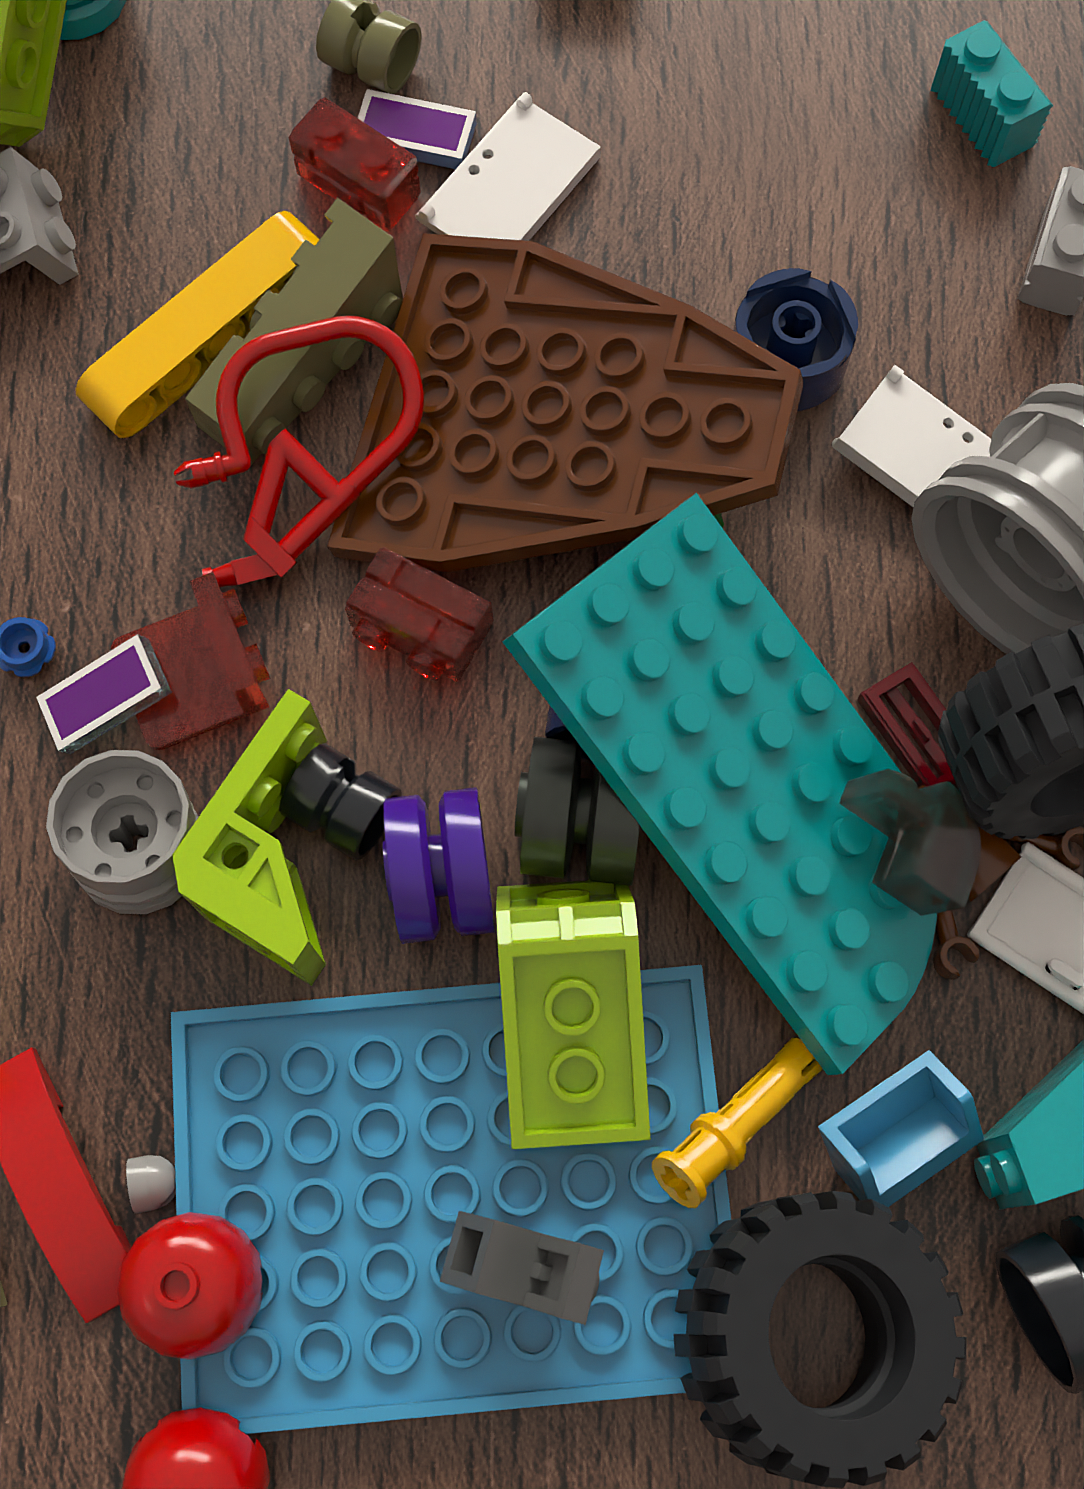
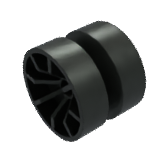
M534 737L529 773L521 772L516 804L514 836L522 837L520 874L564 878L569 868L574 843L586 844V871L589 881L632 886L640 825L596 766L593 779L581 778V751L577 741Z

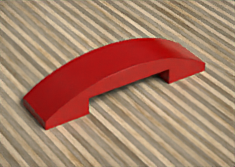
M31 1047L0 1065V1164L51 1268L85 1323H90L120 1306L117 1286L122 1262L131 1249V1245L122 1226L114 1224L59 1110L64 1106L37 1050Z

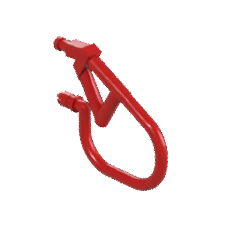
M359 316L331 317L258 336L244 344L230 358L220 376L216 391V414L227 454L222 455L218 451L214 452V456L201 457L183 462L174 471V476L192 470L194 478L176 481L179 486L193 489L219 480L222 483L228 482V476L244 473L250 468L251 458L238 413V394L241 383L249 370L268 356L339 338H357L368 341L380 348L394 364L402 388L403 405L399 420L392 432L348 476L342 478L339 482L286 428L282 430L268 445L243 537L244 541L257 554L233 560L214 569L211 566L203 568L202 574L208 593L217 591L218 587L241 585L276 575L283 578L298 563L296 559L360 497V493L413 440L419 429L424 411L423 383L412 352L404 341L388 327L374 320ZM290 467L321 500L277 542L270 533L287 470Z

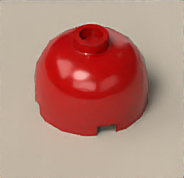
M187 1212L162 1219L136 1239L122 1262L117 1286L122 1318L138 1341L165 1357L192 1360L224 1351L247 1332L260 1310L263 1292H261L263 1279L260 1270L262 1268L260 1254L244 1230L221 1216Z
M199 1407L171 1412L158 1420L156 1428L147 1432L143 1438L142 1436L140 1437L127 1461L121 1489H268L270 1472L265 1449L257 1438L254 1445L250 1437L238 1429L239 1420L225 1412Z

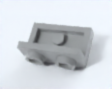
M12 147L0 153V274L23 261H27L60 285L79 275L72 252L76 247L75 239L63 220L59 202L62 200L60 187L50 172L44 168L39 170Z

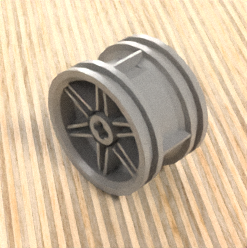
M1074 383L1049 384L1031 393L993 431L989 447L990 457L969 456L953 463L939 480L932 482L924 489L914 502L912 525L915 541L922 559L936 584L955 609L981 635L1006 654L1012 651L1016 654L1032 646L1031 642L1049 634L1052 638L1068 632L1070 627L1084 624V386Z

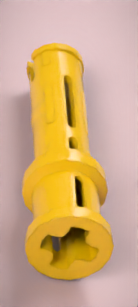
M791 1038L775 1057L752 1077L721 1110L719 1109L716 1113L708 1112L707 1114L699 1115L690 1125L691 1134L672 1152L662 1151L652 1161V1170L656 1180L672 1199L687 1208H697L706 1199V1188L724 1170H734L744 1161L746 1144L805 1084L822 1070V1067L816 1060L808 1066L815 1058L801 1039Z

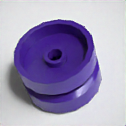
M477 787L444 791L439 801L441 831L439 834H431L427 806L419 795L385 798L384 870L390 902H393L397 930L402 944L436 939L441 929L439 897L445 896L449 898L453 926L461 936L495 932Z

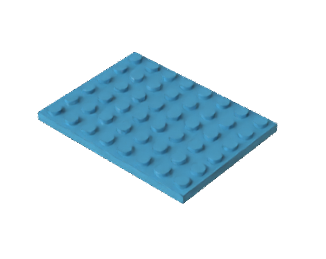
M702 965L640 970L651 1140L512 1149L500 983L171 1012L176 1215L193 1212L221 1216L244 1230L260 1254L262 1264L260 1270L263 1279L261 1287L263 1295L260 1310L243 1336L224 1351L192 1360L180 1359L182 1410L200 1407L228 1413L240 1421L239 1430L245 1434L686 1393L680 1378L691 1373L692 1370L689 1357L675 1356L673 1334H686L687 1314L675 1312L679 1290L693 1289L696 1277L689 1274L687 1268L696 1251L710 1250L714 1244L711 1242L709 1234L723 1221L731 1220L726 1170L706 1188V1199L697 1208H687L672 1199L660 1186L652 1170V1161L662 1151L672 1152L691 1134L690 1125L699 1115L707 1114L708 1112L716 1113L719 1110ZM463 1211L604 1250L599 1269V1288L594 1300L591 1302L586 1325L439 1282L458 1212Z

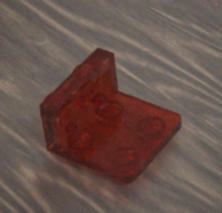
M213 572L189 581L199 606L119 636L111 645V650L138 634L161 687L132 705L144 739L154 750H164L269 708L260 683L271 679L257 643L248 647L244 644L238 628L249 624L241 602L235 589L223 593Z

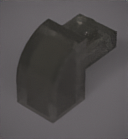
M889 768L847 781L839 804L889 837L872 883L921 916L965 908L980 863L981 840L977 821L969 816L960 791L949 781L918 789L912 778Z

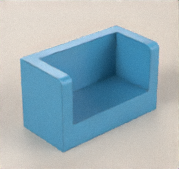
M930 1050L818 1126L834 1170L859 1200L872 1199L887 1207L984 1140L973 1096Z

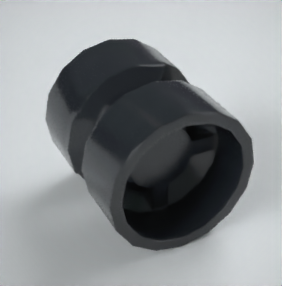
M322 743L310 751L293 773L280 800L279 811L281 815L310 833L320 827L325 830L326 843L358 861L371 851L385 832V798L401 797L402 792L400 788L372 771L357 775L354 760L328 744Z

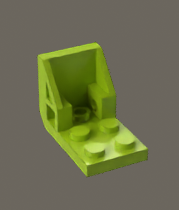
M0 0V144L20 147L44 130L67 0Z
M288 689L174 851L172 857L179 893L205 919L312 986L325 967L326 962L300 874L295 864L285 858L284 847L280 841L265 831L272 833L283 822L285 817L281 815L279 806L288 782L310 751L319 744L326 743L327 739L311 702Z
M589 880L498 886L496 900L497 940L512 1149L651 1140L639 939L635 902L629 886Z

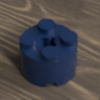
M789 268L766 274L753 283L737 310L733 330L801 370L803 388L797 411H803L818 406L839 390L855 344L858 316L852 299L840 285L831 279L828 285L821 280L812 278V271Z

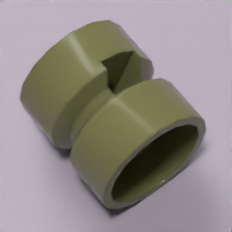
M332 0L323 15L317 33V57L322 63L347 75H354L358 72V78L363 83L384 93L396 94L405 85L416 65L422 40L421 28L416 22L391 10H385L380 13V8L377 4L370 0Z

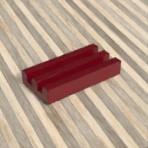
M913 662L861 692L857 701L918 788L924 785L936 798L948 788L951 789L957 784L943 751L897 687L904 683L937 731L939 730L943 711L946 708ZM884 696L938 772L939 778H936L880 697Z

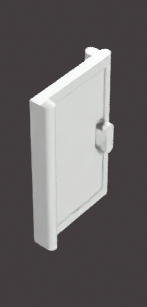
M524 92L419 210L415 217L420 223L439 235L529 241L599 160L601 146L533 104L530 94ZM486 155L492 156V158L486 159L484 157Z
M894 365L841 436L833 440L832 447L914 507V502L923 490L932 482L939 480L953 463L969 456L990 457L989 447L991 438L904 375V371Z
M1026 842L1021 846V851L1019 852L1022 857L1009 868L982 913L966 935L1084 1014V878L1030 842ZM1046 965H1048V967H1049V969H1050V971H1051L1050 973H1048V972L1046 971V969H1045Z

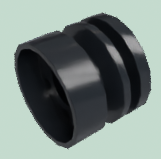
M1079 1215L1069 1216L1061 1220L1059 1232L1063 1248L1045 1232H1036L997 1251L995 1261L1001 1285L1024 1335L1054 1380L1067 1392L1073 1394L1084 1390V1219Z

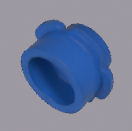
M17 617L4 622L0 626V668L6 672L14 671L18 677H31L38 674L42 670V665L53 659L56 650L54 638L47 634L48 627L39 620L25 617ZM25 643L30 644L28 652H20L21 645Z

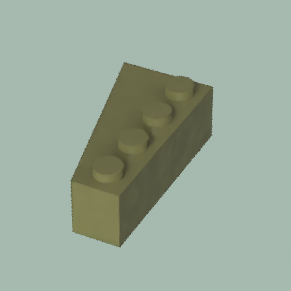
M338 197L324 214L327 220L332 223L315 246L305 239L291 258L297 267L279 293H272L267 289L255 305V311L249 326L250 332L245 339L239 335H233L185 398L197 427L224 448L225 445L216 414V391L226 364L244 344L270 332L331 317L359 316L379 322L386 327H389L398 317L403 295L394 239ZM357 338L334 339L268 356L249 370L239 389L238 413L249 450L251 465L262 453L266 454L269 443L282 430L287 428L302 411L307 412L316 406L324 394L325 386L341 369L347 370L357 362L367 341Z

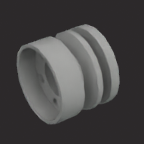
M109 750L84 759L62 777L49 800L46 829L54 853L96 904L119 914H148L168 907L182 897L178 891L172 854L198 819V814L189 800L180 778L162 760L141 751ZM143 835V838L137 842V850L127 852L126 849L131 848L133 845V837Z

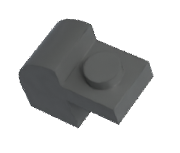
M459 1211L439 1282L586 1325L591 1302L594 1300L599 1288V1269L604 1250Z

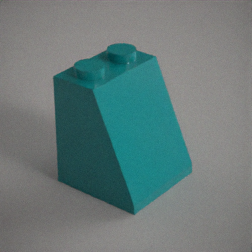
M1084 1039L983 1135L984 1140L976 1145L980 1157L974 1159L978 1181L989 1199L996 1198L999 1209L1035 1205L1084 1189Z

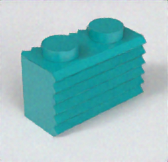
M983 20L946 39L930 91L938 92L937 99L943 100V107L950 109L949 116L957 117L955 124L963 125L962 132L969 134L968 140L976 142L974 149L982 150L981 157L988 158L987 165L996 167L1032 148L1038 142L1037 138L1041 135L1040 131L1044 128L1043 124L1047 121L1046 117L1050 114L1049 110L1054 105L988 21Z

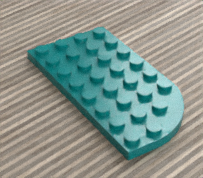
M695 493L502 642L827 1075L843 1074L904 1010L916 992L926 969L933 945L938 905L937 882L927 872L922 860L924 843L929 834L927 823L917 797L907 779L698 494Z

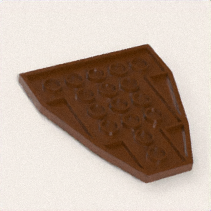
M423 233L393 330L412 352L420 371L424 389L422 420L415 437L406 449L335 520L327 548L336 558L452 572L634 540L695 493L698 494L713 516L778 496L803 388L801 370L689 304L534 241ZM387 355L384 359L350 473L392 432L401 415L403 405L402 388L397 370Z

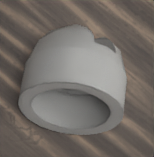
M154 1155L127 1159V1187L134 1214L154 1211L169 1204L176 1195L175 1168L171 1162L161 1156Z

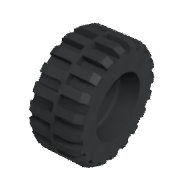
M1084 624L1070 627L1068 632L1052 638L1050 634L1031 642L1032 646L1016 654L1012 651L996 660V666L987 672L980 671L968 680L967 688L964 691L956 692L949 700L947 710L943 711L938 730L939 744L969 816L974 824L990 835L994 834L1003 839H1011L1014 836H1018L1022 840L1036 839L1042 834L1049 833L1051 836L1066 833L1072 828L1084 826Z
M836 1191L816 1194L809 1192L758 1202L742 1209L739 1219L723 1221L709 1234L710 1240L714 1244L710 1250L696 1251L687 1271L696 1277L693 1289L679 1290L675 1312L687 1314L686 1334H673L675 1356L689 1357L692 1370L691 1373L682 1376L680 1379L688 1400L701 1401L706 1408L701 1414L700 1421L713 1437L728 1440L730 1442L729 1452L746 1464L762 1467L769 1474L821 1487L844 1488L847 1482L866 1486L885 1480L887 1474L886 1467L905 1470L920 1458L921 1450L916 1442L918 1440L935 1442L946 1427L947 1419L939 1413L944 1403L957 1404L963 1384L962 1380L953 1377L956 1359L966 1360L967 1337H956L954 1317L963 1315L958 1292H946L941 1279L947 1276L949 1271L938 1252L923 1253L919 1246L924 1241V1235L908 1220L890 1222L892 1212L889 1207L872 1199L856 1201L851 1193ZM809 1264H818L828 1268L846 1284L859 1306L865 1332L864 1354L857 1376L839 1399L824 1408L805 1406L789 1392L775 1368L769 1345V1321L776 1296L792 1273L799 1267Z

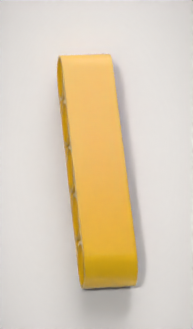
M282 211L276 213L94 362L78 380L76 396L119 438H128L135 435L195 386L233 335H239L245 339L250 332L249 326L255 311V305L267 289L272 293H279L297 267L291 258L305 239L314 246L320 239L291 212Z

